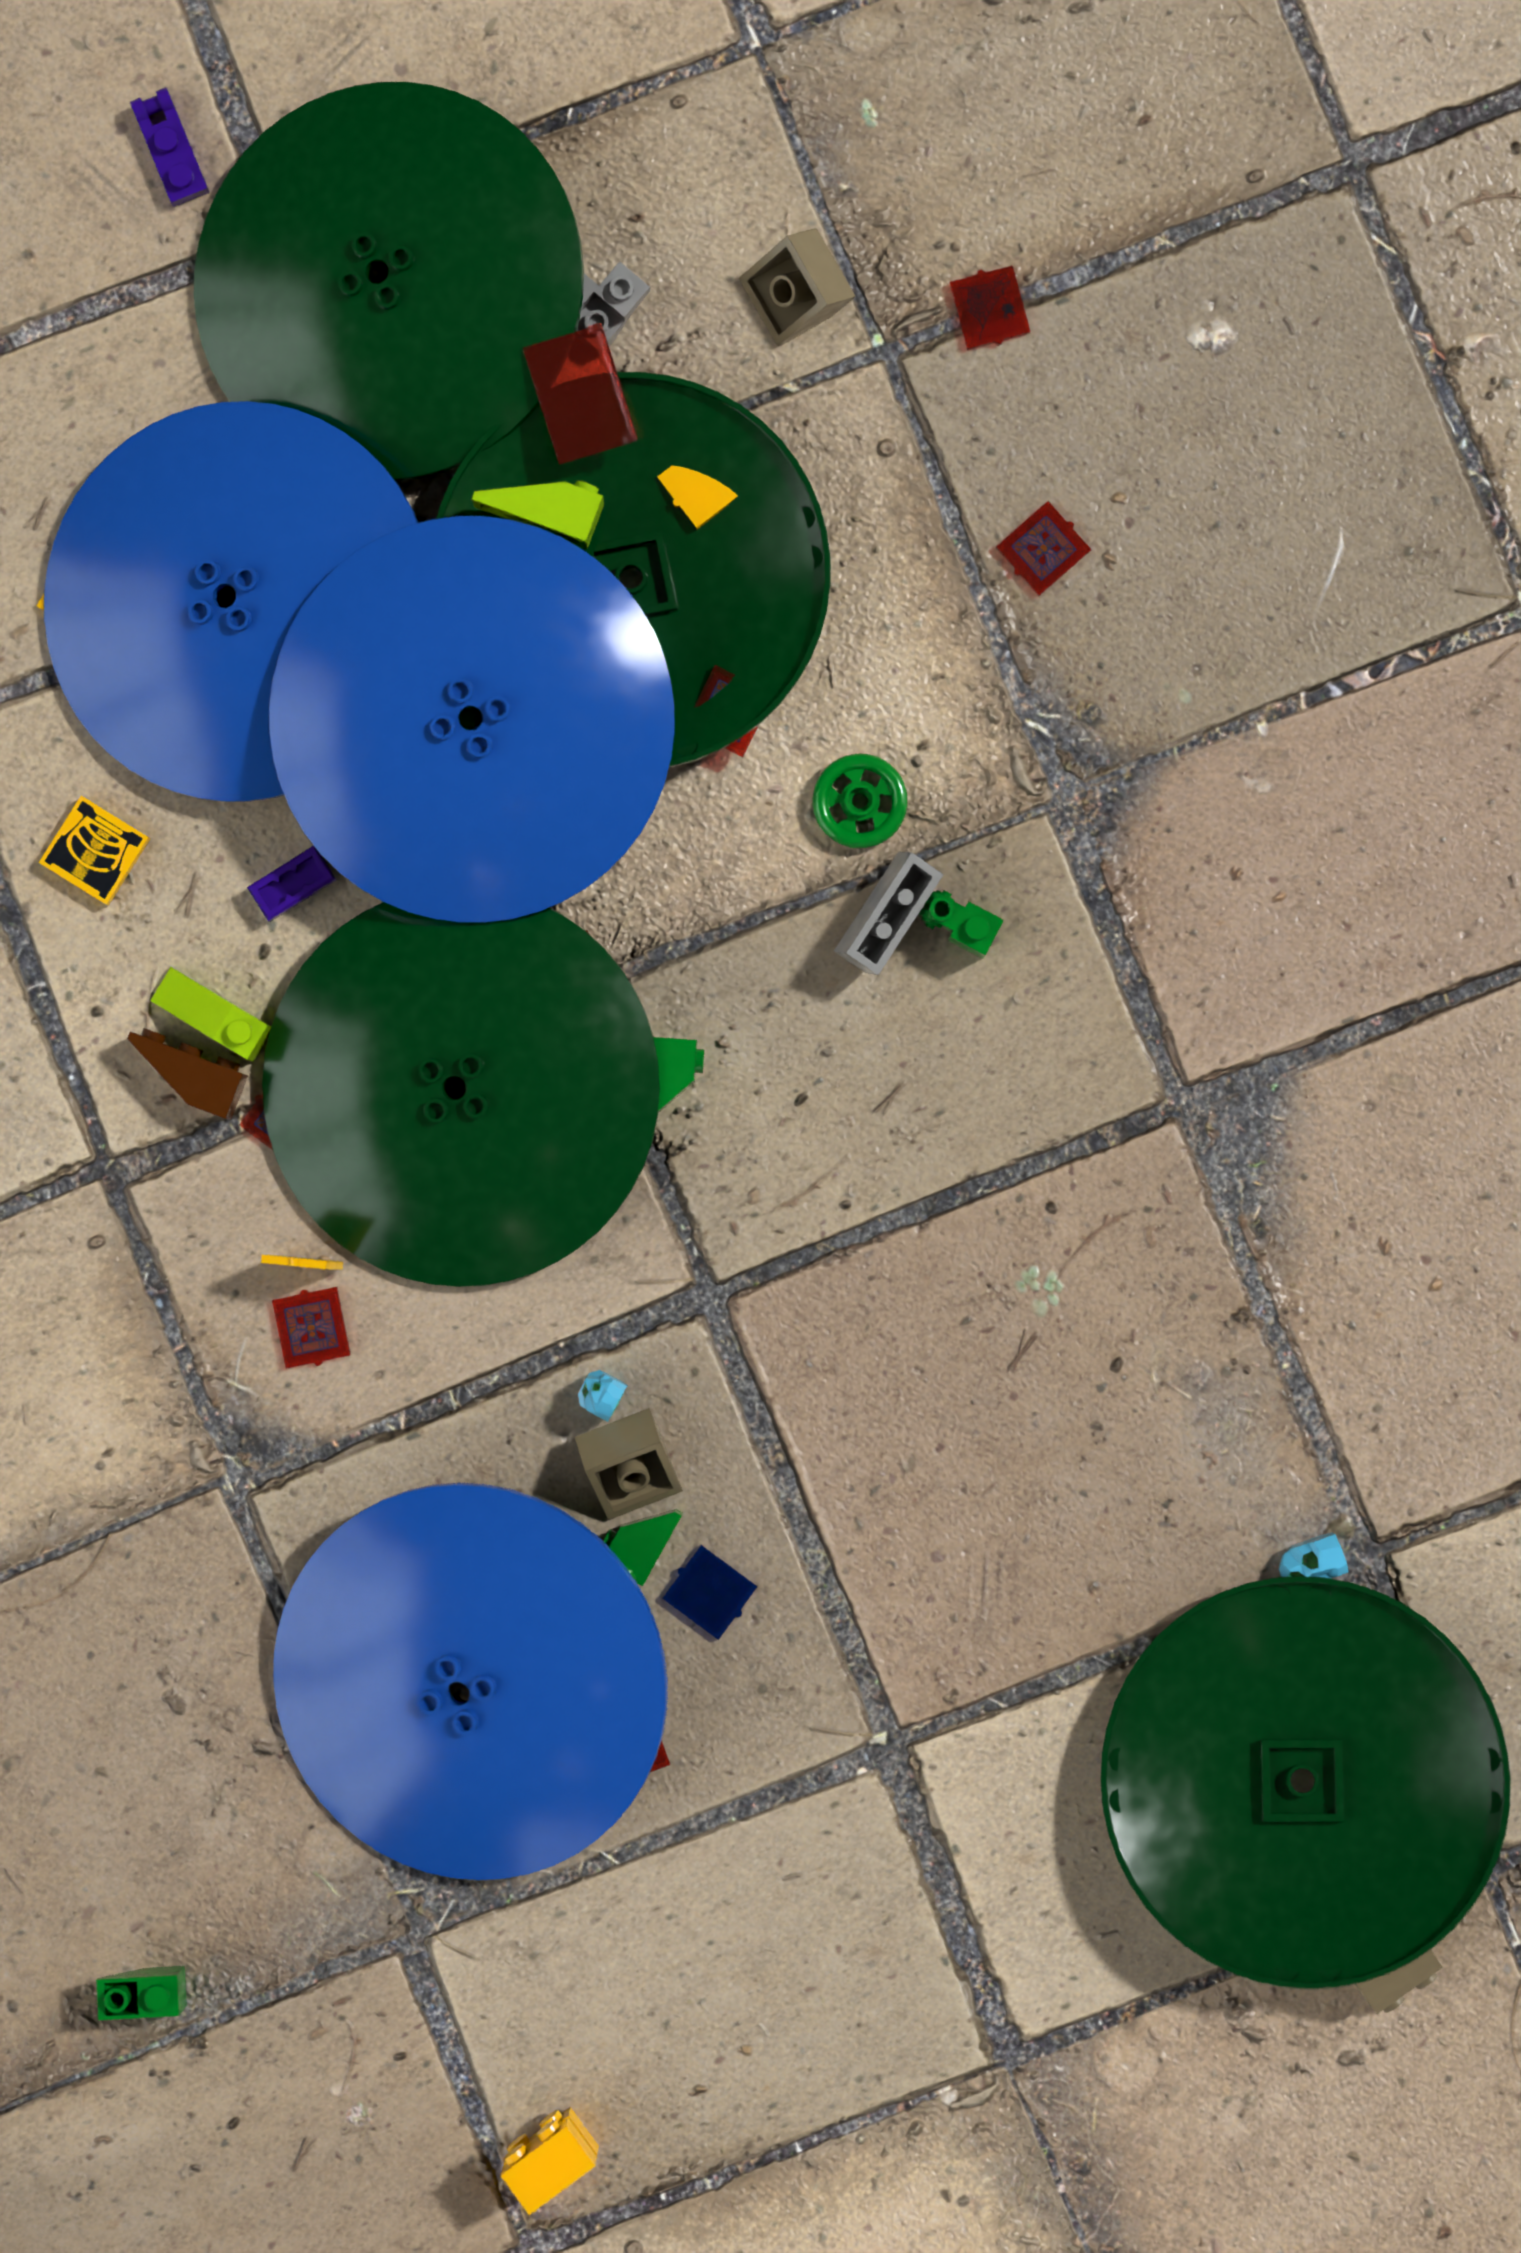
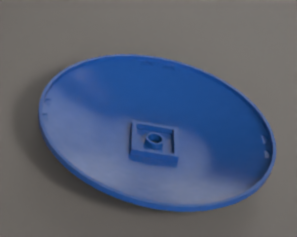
M251 401L220 402L174 413L148 425L112 451L89 475L66 511L53 542L44 590V622L53 668L62 691L74 713L90 735L112 757L132 772L171 791L200 799L223 802H252L284 796L272 755L269 734V704L278 656L287 633L300 609L316 587L339 564L357 550L379 537L405 526L418 523L411 505L390 473L365 447L342 430L324 420L296 409ZM232 586L236 591V600L230 607L222 608L218 603V594L222 588Z
M455 516L432 519L405 526L379 537L344 560L316 587L292 623L278 656L269 704V734L274 765L290 810L305 835L319 853L339 873L360 889L379 900L410 913L454 922H493L540 912L569 899L607 873L628 851L652 815L665 784L674 740V701L665 657L652 626L629 591L604 565L564 538L536 526L487 516ZM466 707H476L483 715L481 725L475 730H466L460 725L459 715Z
M475 1483L433 1484L387 1497L362 1510L332 1533L305 1564L293 1584L285 1603L276 1635L273 1657V1684L276 1708L286 1743L304 1780L322 1805L358 1839L379 1853L403 1865L426 1873L469 1880L506 1879L552 1867L576 1855L608 1831L632 1804L647 1780L663 1737L668 1700L665 1654L653 1614L637 1582L616 1554L584 1524L545 1501L512 1489ZM461 1682L465 1684L470 1693L469 1699L467 1701L456 1700L450 1692L451 1683Z

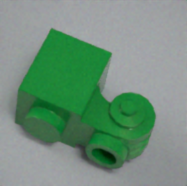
M939 890L933 891L918 914L921 921L932 930L934 927L947 929L951 932L948 939L949 942L983 959L1004 920L969 901L965 907L956 903L951 898L952 894L945 890L943 892Z

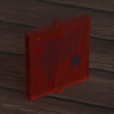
M1013 265L989 272L979 270L977 275L949 283L967 350L993 343L1000 346L1004 340L1030 334L1031 331Z

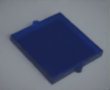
M701 1544L685 1568L680 1567L678 1569L679 1576L662 1599L719 1640L734 1618L742 1616V1607L758 1586Z

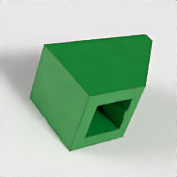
M185 1966L142 1968L96 1979L98 2020L180 2016L187 2006Z

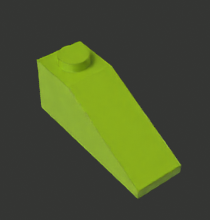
M576 481L575 485L567 482L474 491L472 497L474 507L504 519L536 526L586 549L589 547L604 507L603 496L597 494L599 489L583 481Z
M170 967L150 1000L206 1036L252 1062L255 1061L269 1037L271 1029L269 1024Z

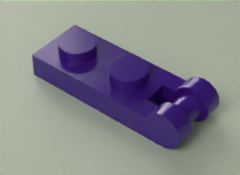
M167 87L155 91L156 96L144 101L140 97L130 101V104L172 206L175 207L208 194L210 191ZM164 111L167 120L152 125L149 116Z

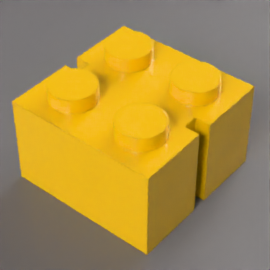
M571 2107L562 2114L559 2110L553 2111L539 2123L541 2129L530 2138L523 2134L506 2148L509 2153L504 2157V2166L500 2176L529 2215L596 2166L599 2145Z

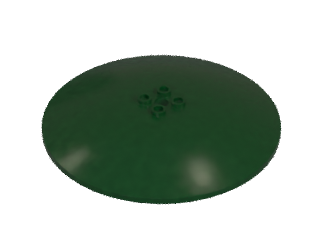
M376 82L355 85L330 92L303 104L265 130L244 151L217 191L203 225L194 268L195 314L201 344L209 366L230 402L251 401L276 404L320 418L342 430L365 447L386 468L395 481L423 478L460 466L473 446L492 426L503 424L483 445L480 452L507 437L534 412L541 403V398L552 387L560 374L571 350L579 324L584 290L583 252L576 217L561 182L539 149L520 129L501 114L481 102L456 91L412 82ZM380 263L386 264L389 269L386 280L379 284L371 283L369 273L372 267Z
M613 372L590 375L552 387L541 398L542 401L534 412L507 437L480 452L483 445L503 425L498 424L492 426L477 441L463 459L450 481L436 519L455 516H487L504 519L475 508L472 502L474 491L567 482L575 485L576 481H583L599 489L597 494L603 496L604 507L588 549L576 546L604 565L618 580L621 573L628 568H635L641 572L643 576L641 584L636 588L626 589L641 607L652 626L663 651L671 679L674 701V740L669 768L697 761L726 748L760 725L788 696L811 660L826 617L831 584L828 535L820 505L810 481L797 459L783 441L761 419L739 403L715 390L670 375L647 372ZM672 465L684 467L719 481L736 493L738 497L703 526L696 529L682 509L674 507V499L657 476ZM719 679L722 680V681H724V682H726V683H728V685H727V684L721 682V684H722V687H721L720 682H719L716 688L719 689V690H721V691H718V690L715 689L714 692H717V694L714 693V694H713V697H712L711 699H709Z
M382 902L360 913L323 941L304 962L289 984L278 1006L269 1032L264 1056L262 1089L268 1136L279 1167L302 1207L329 1236L358 1258L383 1271L409 1280L432 1285L464 1287L484 1286L511 1281L540 1271L580 1248L606 1225L634 1188L645 1166L653 1143L659 1115L660 1082L654 1035L646 1011L635 988L607 950L588 932L564 915L551 908H547L540 912L508 920L454 922L417 915ZM452 1076L462 1078L466 1084V1092L458 1100L450 1098L445 1092V1083Z
M1279 1577L1246 1583L1223 1591L1197 1604L1163 1630L1141 1654L1126 1677L1114 1702L1106 1727L1100 1778L1103 1812L1116 1858L1129 1884L1146 1909L1161 1926L1185 1947L1206 1961L1230 1973L1256 1982L1287 1988H1337L1366 1982L1389 1974L1413 1962L1435 1947L1456 1928L1474 1906L1486 1887L1500 1855L1506 1835L1510 1810L1511 1778L1502 1726L1490 1696L1465 1656L1445 1634L1425 1617L1405 1604L1361 1585L1323 1577ZM1298 1769H1306L1313 1775V1787L1306 1793L1297 1792L1291 1785V1776Z

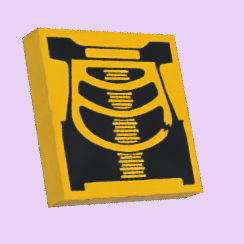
M80 796L39 863L109 906L147 846L150 838L90 800Z

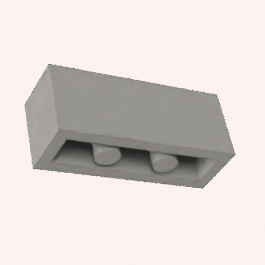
M898 851L834 952L863 972L879 975L943 877V874L914 853Z

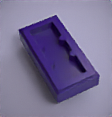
M312 846L251 884L247 889L266 919L271 922L337 879L323 856L315 846Z

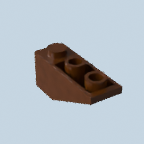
M143 1028L141 1035L130 1031L127 1039L188 1105L224 1119H232L248 1075L238 1072L241 1064L218 1056L216 1063L201 1058L204 1050L183 1042L180 1043L178 1049L164 1044L166 1036Z

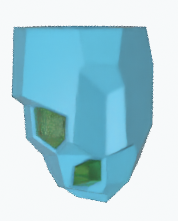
M597 1370L591 1372L586 1377L578 1393L580 1406L608 1422L628 1385L604 1371Z
M1332 1532L1292 1545L1282 1555L1278 1569L1281 1577L1333 1578L1349 1572L1341 1545L1336 1535Z

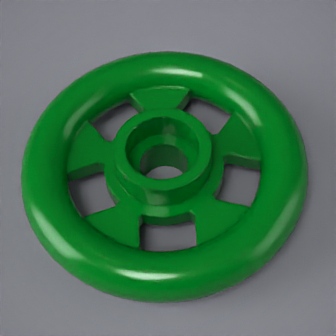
M863 753L846 755L829 764L818 777L812 797L813 812L823 832L843 846L858 849L877 846L892 837L904 821L908 805L907 790L897 770L887 761L877 756ZM864 770L872 771L881 777L877 787L860 780ZM844 774L852 783L847 785L842 793L839 794L832 785ZM859 794L864 795L868 801L867 805L861 809L856 808L852 803L853 797ZM880 795L892 797L890 813L878 812ZM838 803L843 813L847 816L845 820L839 823L834 820L829 810L830 807ZM873 819L874 830L857 833L856 821Z

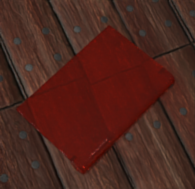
M602 323L593 324L584 330L523 348L559 465L638 440Z

